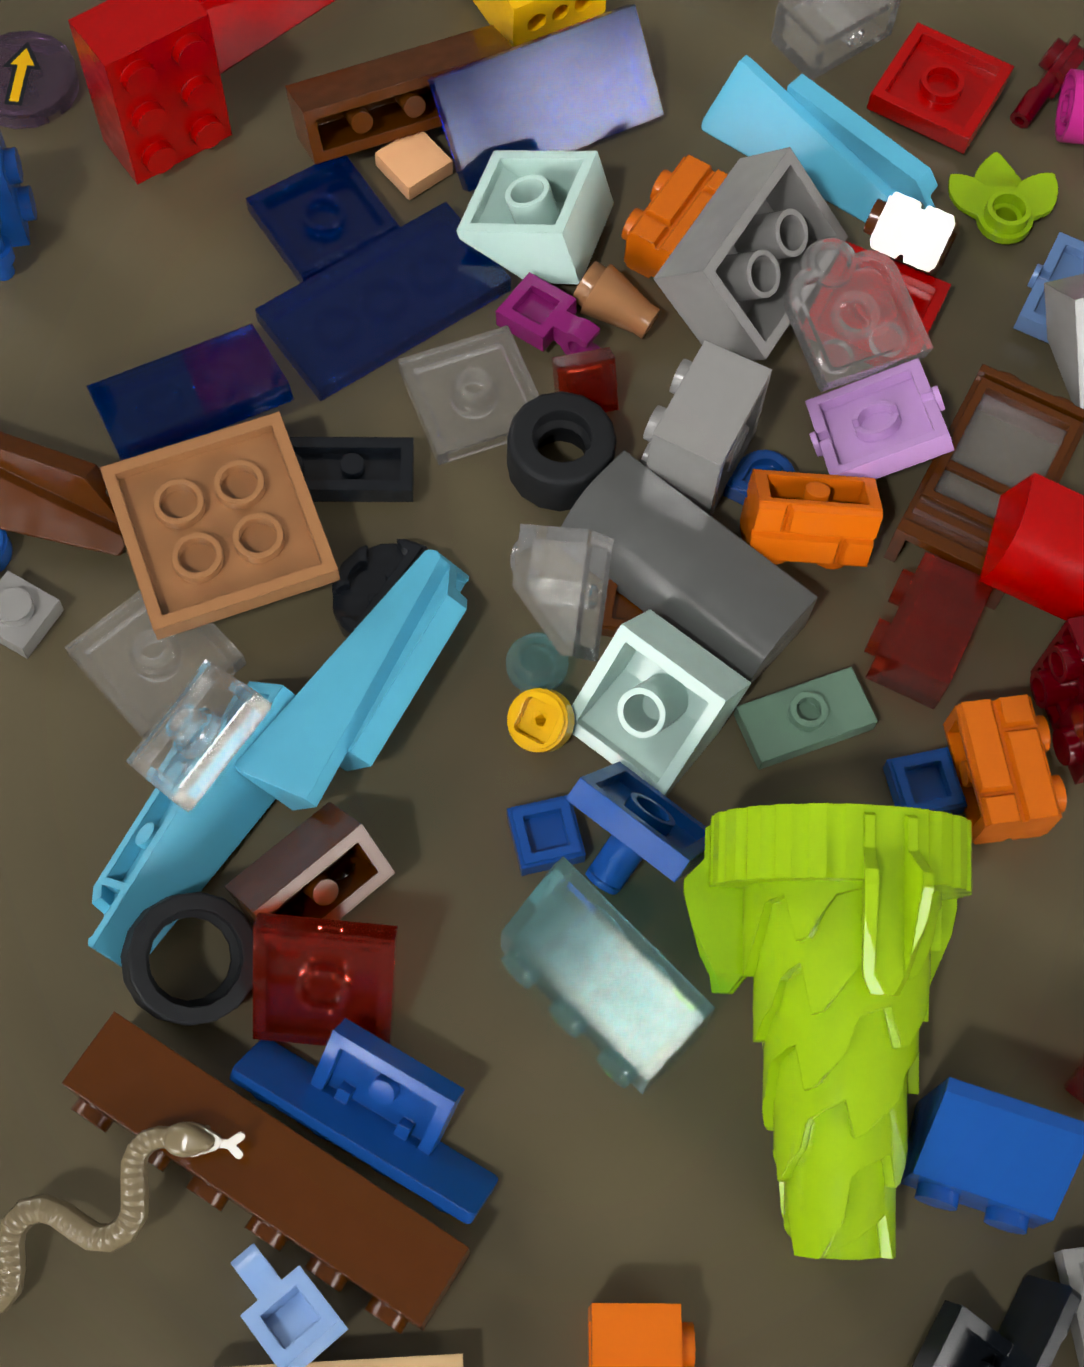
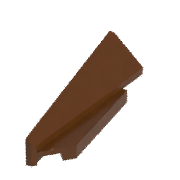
M0 431V529L115 556L125 553L127 549L110 497L105 493L107 488L101 470L96 464Z

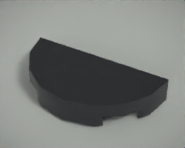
M397 539V543L379 544L369 549L365 545L358 548L341 564L338 570L340 580L332 583L333 614L342 634L346 638L420 555L428 550L427 546L407 539Z

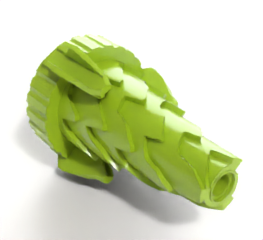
M851 803L758 805L717 812L714 816H711V825L705 828L704 860L684 878L683 895L698 952L710 976L711 993L734 994L747 977H753V1042H759L763 1045V1121L765 1128L773 1131V1157L777 1168V1181H779L781 1214L784 1220L785 1231L792 1239L794 1256L839 1260L896 1258V1187L901 1183L908 1152V1094H919V1028L923 1021L928 1022L930 984L952 935L957 912V899L972 895V822L967 820L966 817L952 815V813L943 811Z

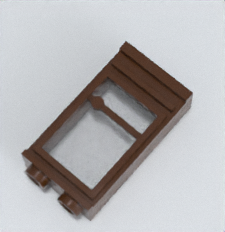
M982 364L948 429L954 451L933 458L892 537L884 558L895 563L905 541H908L939 556L931 573L941 582H954L961 567L980 576L1000 495L1034 472L1056 483L1060 482L1084 433V409L1075 406L1074 403L1066 398L1053 396L1024 383L1011 373L998 371ZM992 587L983 605L995 610L1005 593Z

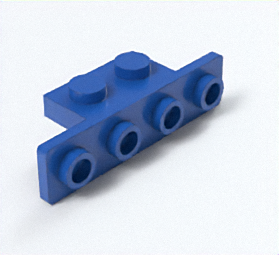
M346 1018L333 1030L317 1067L271 1039L262 1038L234 1065L229 1079L250 1092L257 1100L273 1106L309 1128L318 1137L332 1142L368 1164L377 1173L391 1178L429 1201L436 1209L452 1215L465 1224L473 1222L498 1182V1177L494 1173L440 1142L465 1089Z

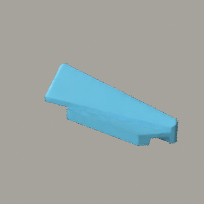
M424 551L238 759L236 770L291 810L317 807L339 767L345 771L371 767L467 610V598L460 592L469 580V576L438 551Z

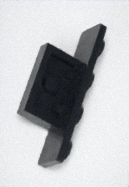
M1028 1275L1023 1279L998 1332L965 1306L945 1300L912 1367H1050L1062 1341L1070 1330L1071 1321L1079 1307L1082 1296L1069 1285Z

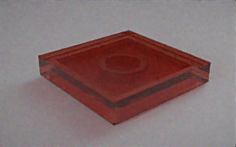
M258 913L253 926V1039L327 1046L333 1030L346 1018L391 1045L398 926Z

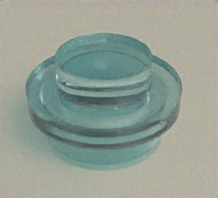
M530 633L519 638L511 645L506 656L507 675L513 685L523 692L533 688L555 690L564 682L568 673L569 659L564 646L558 640L545 633Z

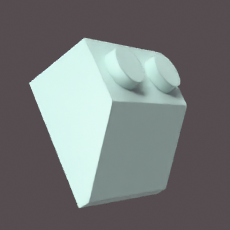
M494 150L456 230L459 239L521 279H524L530 272L550 284L578 285L587 270L614 204L598 151Z
M650 609L620 625L572 704L575 716L572 734L610 763L614 764L620 761L663 795L667 796L720 732L751 685V682Z

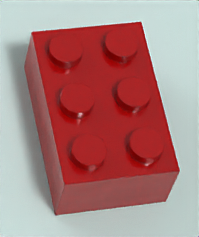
M107 0L68 20L103 141L137 185L155 175L167 172L174 165L204 149L216 146L221 140L232 135L209 14L198 0Z

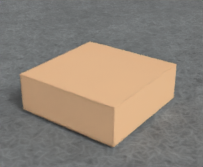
M424 131L394 140L375 152L376 166L409 201L453 174V160Z

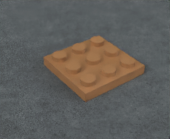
M279 411L100 467L157 640L340 580L338 567Z

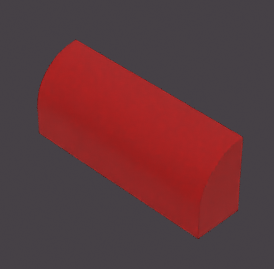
M1035 472L1000 495L979 581L1065 621L1070 618L1083 616L1084 495Z

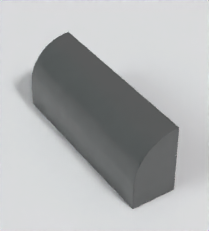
M625 450L584 490L565 518L556 539V544L602 580L611 579L618 585L616 591L643 612L651 609L750 681L751 685L805 627L818 598Z

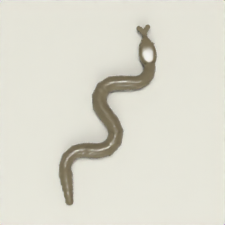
M181 1121L171 1126L158 1125L142 1130L128 1143L122 1157L120 1174L121 1210L117 1218L110 1223H99L70 1202L46 1193L20 1199L4 1215L0 1223V1314L7 1312L21 1295L22 1290H24L23 1285L27 1270L25 1240L26 1233L33 1225L40 1223L50 1225L87 1251L114 1253L134 1242L148 1219L149 1181L147 1162L154 1151L166 1149L174 1156L187 1158L207 1154L219 1148H225L235 1158L241 1159L244 1156V1152L237 1144L245 1139V1133L240 1131L231 1138L226 1139L211 1130L209 1125L204 1126L193 1121Z

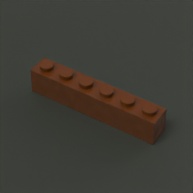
M115 1011L61 1083L78 1097L71 1110L105 1133L114 1122L136 1136L142 1130L158 1125L171 1126L181 1121H193L204 1126L209 1125L211 1130L226 1139L231 1138L240 1131L244 1132L246 1135L245 1139L237 1144L244 1152V1156L241 1159L235 1158L225 1148H219L207 1154L187 1158L174 1156L166 1149H159L150 1155L148 1163L164 1172L168 1164L173 1161L193 1175L186 1188L205 1202L222 1211L230 1200L251 1214L252 1217L244 1228L268 1245L281 1252L289 1240L311 1255L304 1269L339 1293L347 1281L357 1286L372 1297L364 1310L399 1334L403 1332L408 1322L421 1331L424 1330L470 1256L468 1246Z

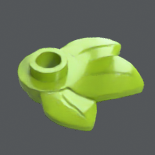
M993 152L979 166L974 177L963 174H950L948 193L958 210L976 219L978 229L986 238L1000 244H1014L1027 237L1032 228L1033 221L1051 213L1057 201L1058 183L1054 173H1040L1022 181L1003 156L998 152Z

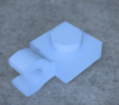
M254 1243L230 1262L257 1298V1301L244 1311L240 1317L277 1367H306L348 1330L347 1326L300 1265L281 1279Z

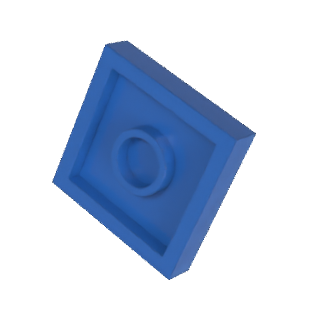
M620 761L580 777L566 797L567 801L611 834L585 872L587 878L595 886L609 894L616 895L620 892L642 859L646 860L674 883L704 860L706 826Z

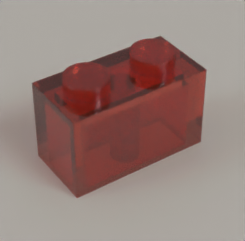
M925 551L915 573L903 568L887 601L898 606L892 622L879 618L864 652L875 658L865 678L929 708L935 709L952 680L993 587L980 582L979 575Z

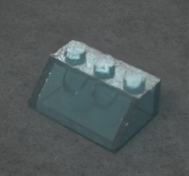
M564 856L552 866L501 931V950L505 953L501 958V962L506 970L524 988L529 989L535 984L553 1002L548 1007V1010L555 1021L574 1038L583 1033L601 1052L596 1057L601 1068L615 1083L624 1089L631 1083L643 1095L700 1038L715 1010V1007Z

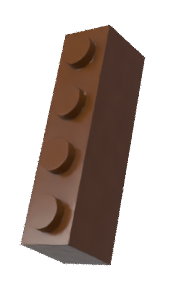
M493 25L285 86L297 137L315 165L522 101L515 49Z

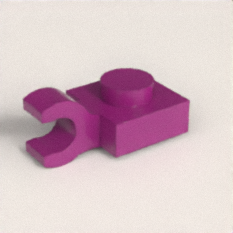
M530 272L495 311L497 326L543 352L554 340L570 359L582 366H588L600 351V347L593 343L600 334V328L590 320L575 315L577 313V299Z

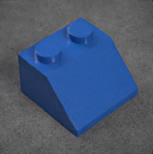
M949 1077L916 1103L908 1136L907 1161L900 1184L916 1189L914 1198L929 1206L956 1211L959 1203L985 1212L983 1221L994 1228L1014 1234H1027L1028 1227L1033 1229L1054 1220L1084 1155V1121Z

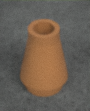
M595 261L589 267L573 294V297L577 299V304L582 307L581 314L631 332L641 339L646 336L661 309L650 303L613 264L605 267L598 261Z

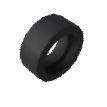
M203 892L172 895L143 910L127 931L120 956L123 982L135 1003L156 1019L187 1026L215 1022L238 1008L254 986L260 963L257 935L245 914L225 898ZM194 917L209 921L222 932L229 944L231 961L227 976L217 990L204 998L183 1000L170 996L158 986L151 974L149 955L153 940L163 927L177 919Z

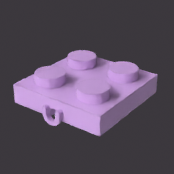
M919 358L805 401L815 430L809 433L817 457L823 455L829 475L878 479L954 451L949 431L940 412L945 410L941 394L937 385L930 387Z

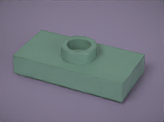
M852 667L736 706L734 712L735 720L758 770L871 731L878 722Z

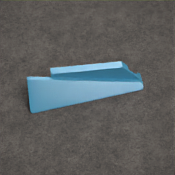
M745 55L739 60L703 118L702 131L746 156L790 147L824 200L866 223L876 200L879 198L887 202L889 195L892 196L896 191L921 201L926 208L929 205L935 207L931 194L938 184L931 168L803 73L788 85L786 91L752 58Z
M249 681L227 724L203 720L196 722L93 886L92 904L104 914V917L94 934L88 938L89 947L122 967L120 956L127 931L143 910L172 895L201 892L275 801L273 796L241 775L236 770V762L296 696L284 685ZM177 920L163 927L153 940L150 954Z

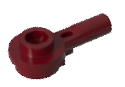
M1073 34L1067 42L1058 37L1038 63V66L1045 70L1039 83L1027 90L1010 115V120L1015 126L1022 129L1028 128L1047 99L1052 100L1061 90L1070 69H1077L1084 60V48L1079 45L1081 39Z

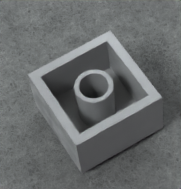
M704 340L693 362L684 358L677 368L669 390L674 396L668 407L665 408L658 405L654 409L644 431L643 439L649 441L640 463L712 516L724 494L726 484L755 436L772 369Z

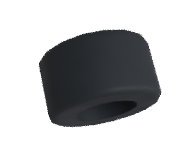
M561 391L541 394L530 400L512 418L507 437V467L510 481L523 498L540 508L559 512L571 510L590 483L614 460L617 440L612 420L600 405L583 395ZM563 441L577 446L583 451L584 455L574 461L562 463L549 460L541 455L538 449L549 442Z

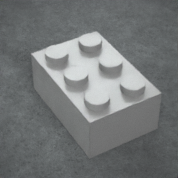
M788 147L743 157L737 161L653 279L701 344L706 340L752 361L767 359L848 238V235L792 149Z

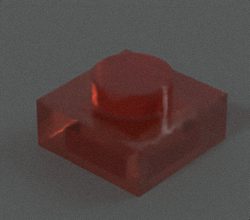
M610 347L552 357L555 392L563 391L583 395L600 405L605 412L619 410L616 362Z

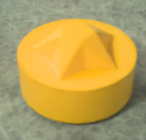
M533 688L522 692L512 702L507 715V726L512 739L521 748L530 752H551L559 749L569 740L575 725L574 711L570 702L561 693L552 689Z

